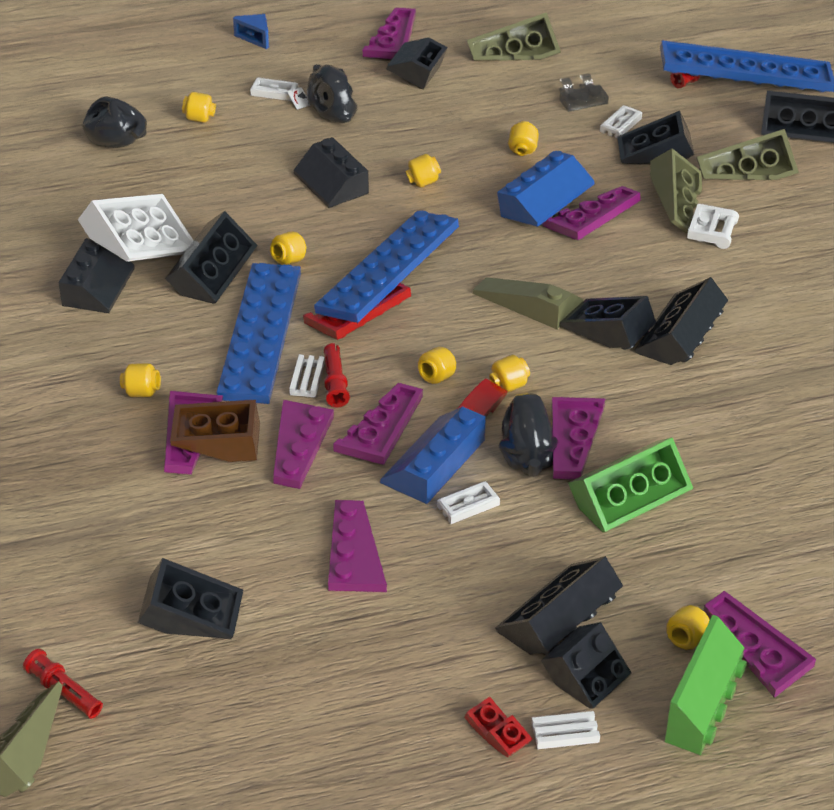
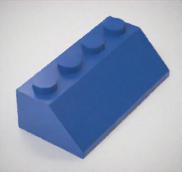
M553 151L497 192L501 217L538 227L595 184L594 179L573 155L563 153L562 151Z
M460 407L439 416L380 479V483L428 504L485 441L486 416L465 407Z

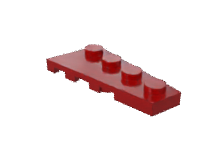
M399 283L358 323L320 314L313 315L311 312L303 315L304 323L339 340L411 297V288Z

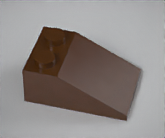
M256 400L175 405L170 438L171 446L228 462L257 460L260 420Z

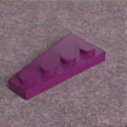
M395 7L385 20V25L380 26L378 29V34L375 37L373 36L369 40V45L362 49L363 57L392 60L402 45L410 41L416 9Z
M624 186L598 195V200L596 201L586 200L579 203V208L570 211L566 208L559 211V216L547 219L542 223L543 227L572 239L580 240L641 201L640 192Z
M397 383L378 401L379 405L374 410H369L363 415V420L357 426L352 425L347 430V435L343 439L339 438L333 443V452L384 465L423 398V389Z
M170 391L164 472L192 475L200 453L171 446L170 438L175 405L222 402V395Z
M552 397V434L559 440L557 448L553 451V479H577L582 476L605 407L606 398Z
M283 400L273 474L274 484L297 489L301 488L333 421L334 409Z
M335 500L328 591L387 592V583L364 501Z
M725 590L704 605V612L709 617V620L712 615L718 616L744 646L742 660L747 661L746 665L774 698L815 666L816 658Z

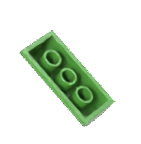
M673 437L650 443L568 482L578 508L602 532H606L693 489Z
M712 615L670 702L665 743L698 755L702 754L706 744H712L717 727L714 725L716 721L722 722L727 705L724 703L726 699L732 700L737 683L734 681L736 677L742 678L747 661L742 660L744 646L718 616Z

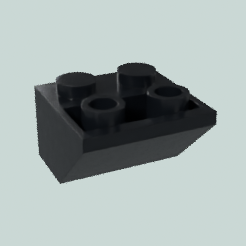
M429 37L405 42L387 65L386 70L424 90L441 66L448 47Z
M601 622L579 626L541 659L555 685L590 709L595 708L632 674Z

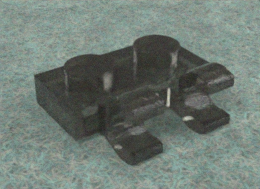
M589 73L580 75L583 83L579 84V89H573V84L569 77L560 79L563 87L559 88V100L568 112L608 104L609 96L600 84L593 85L592 77Z

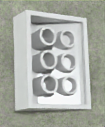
M163 194L92 200L78 219L91 240L125 261L181 255L185 253L194 241Z

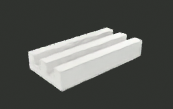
M256 78L250 92L251 96L292 101L288 91L297 89L298 83Z
M623 105L600 125V132L605 133L608 131L609 136L616 134L615 138H617V136L627 133L642 119V112Z
M299 354L290 385V395L316 398L325 364V357L319 356V360H314V356L309 355L308 359H304V355ZM303 366H306L300 390H298ZM312 367H316L311 390H306Z
M486 481L437 500L438 509L443 510V515L448 517L450 524L500 505V498Z
M594 711L532 718V728L537 749L600 742V733L597 731L598 725L595 721ZM590 731V732H582V733H573V734H572V732ZM559 734V735H555V736H545V737H542V736H544V735Z

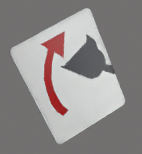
M301 87L288 91L296 109L310 106L307 102V96Z

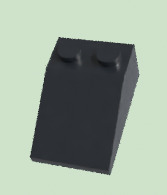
M680 111L617 136L622 164H650L651 160L670 149L675 150L686 160L694 156L690 131Z
M648 296L589 298L578 305L560 324L565 329L609 348L626 350L634 347L636 342L648 333V330L656 324V319Z
M162 558L149 578L138 623L165 634L232 639L244 590Z

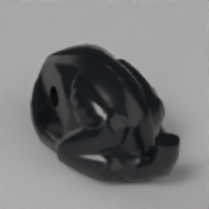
M313 65V72L309 75L307 86L308 104L314 106L318 114L326 120L339 123L350 122L358 106L352 99L353 89L348 83L347 75L339 67Z
M103 96L91 104L82 127L86 136L93 144L107 148H120L133 144L135 140L146 135L147 121L130 104L116 98Z
M524 393L514 397L505 412L502 421L503 439L498 445L511 468L521 470L531 477L538 476L543 469L553 465V451L559 443V440L552 434L553 428L549 422L545 405L539 395Z

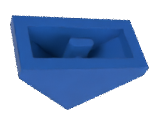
M265 14L233 17L235 37L264 49L269 48L268 26Z

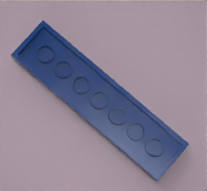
M661 41L660 52L663 70L670 73L680 72L688 73L692 76H710L715 79L728 78L734 81H751L756 84H774L778 87L790 86L797 89L806 88L819 92H834V75L828 61Z
M423 210L416 211L314 304L315 313L358 323L459 227L458 218L448 217L445 214H432Z
M252 263L217 389V395L223 396L222 401L256 400V403L270 404L301 277V266Z

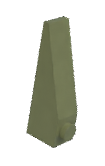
M547 12L467 40L474 61L542 60L561 53Z
M785 129L696 157L703 179L778 180L799 173Z
M670 149L650 161V177L671 223L683 232L688 233L694 216L693 208L699 202L696 198L702 191V175L698 168L675 150Z
M486 277L473 289V294L557 330L561 326L560 322L583 302V299L575 294L545 283Z
M59 681L39 693L15 719L16 723L0 735V796L7 797L17 790L22 793L34 783L35 778L33 775L41 766L63 687Z

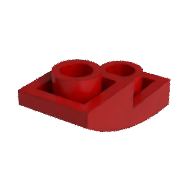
M485 378L470 392L458 408L465 407L487 417L490 412L494 413L508 391Z
M488 697L467 711L464 716L466 721L483 739L507 758L532 741V737L513 715L507 717L491 697Z

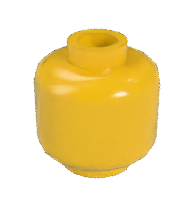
M191 92L188 96L184 97L182 113L185 114L188 120L205 123L209 120L210 116L214 117L216 103H212V98L209 94Z
M526 121L514 124L509 133V149L519 156L532 154L538 144V129Z
M423 154L411 159L408 162L409 169L405 171L410 184L415 182L420 188L436 182L439 178L438 174L441 173L436 158L434 156L431 157L429 154Z
M297 232L283 233L272 239L270 253L272 258L279 264L289 265L299 262L305 257L306 243Z
M435 347L423 353L418 360L419 374L426 382L431 384L443 382L450 378L456 370L455 357L451 351L444 347Z
M509 355L492 364V373L489 374V379L509 393L526 385L530 371L522 357L518 358L516 355Z
M150 363L129 364L125 372L120 374V386L122 389H125L129 397H151L155 394L156 390L160 389V372L155 370V367Z
M693 605L683 606L670 617L666 624L668 638L681 649H694L698 646L710 620L707 614L699 607Z

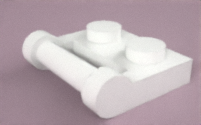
M697 204L687 238L699 242L715 243L719 248L726 249L730 246V236L734 225L738 222L739 214L730 209ZM718 220H724L725 222L722 232L715 231Z

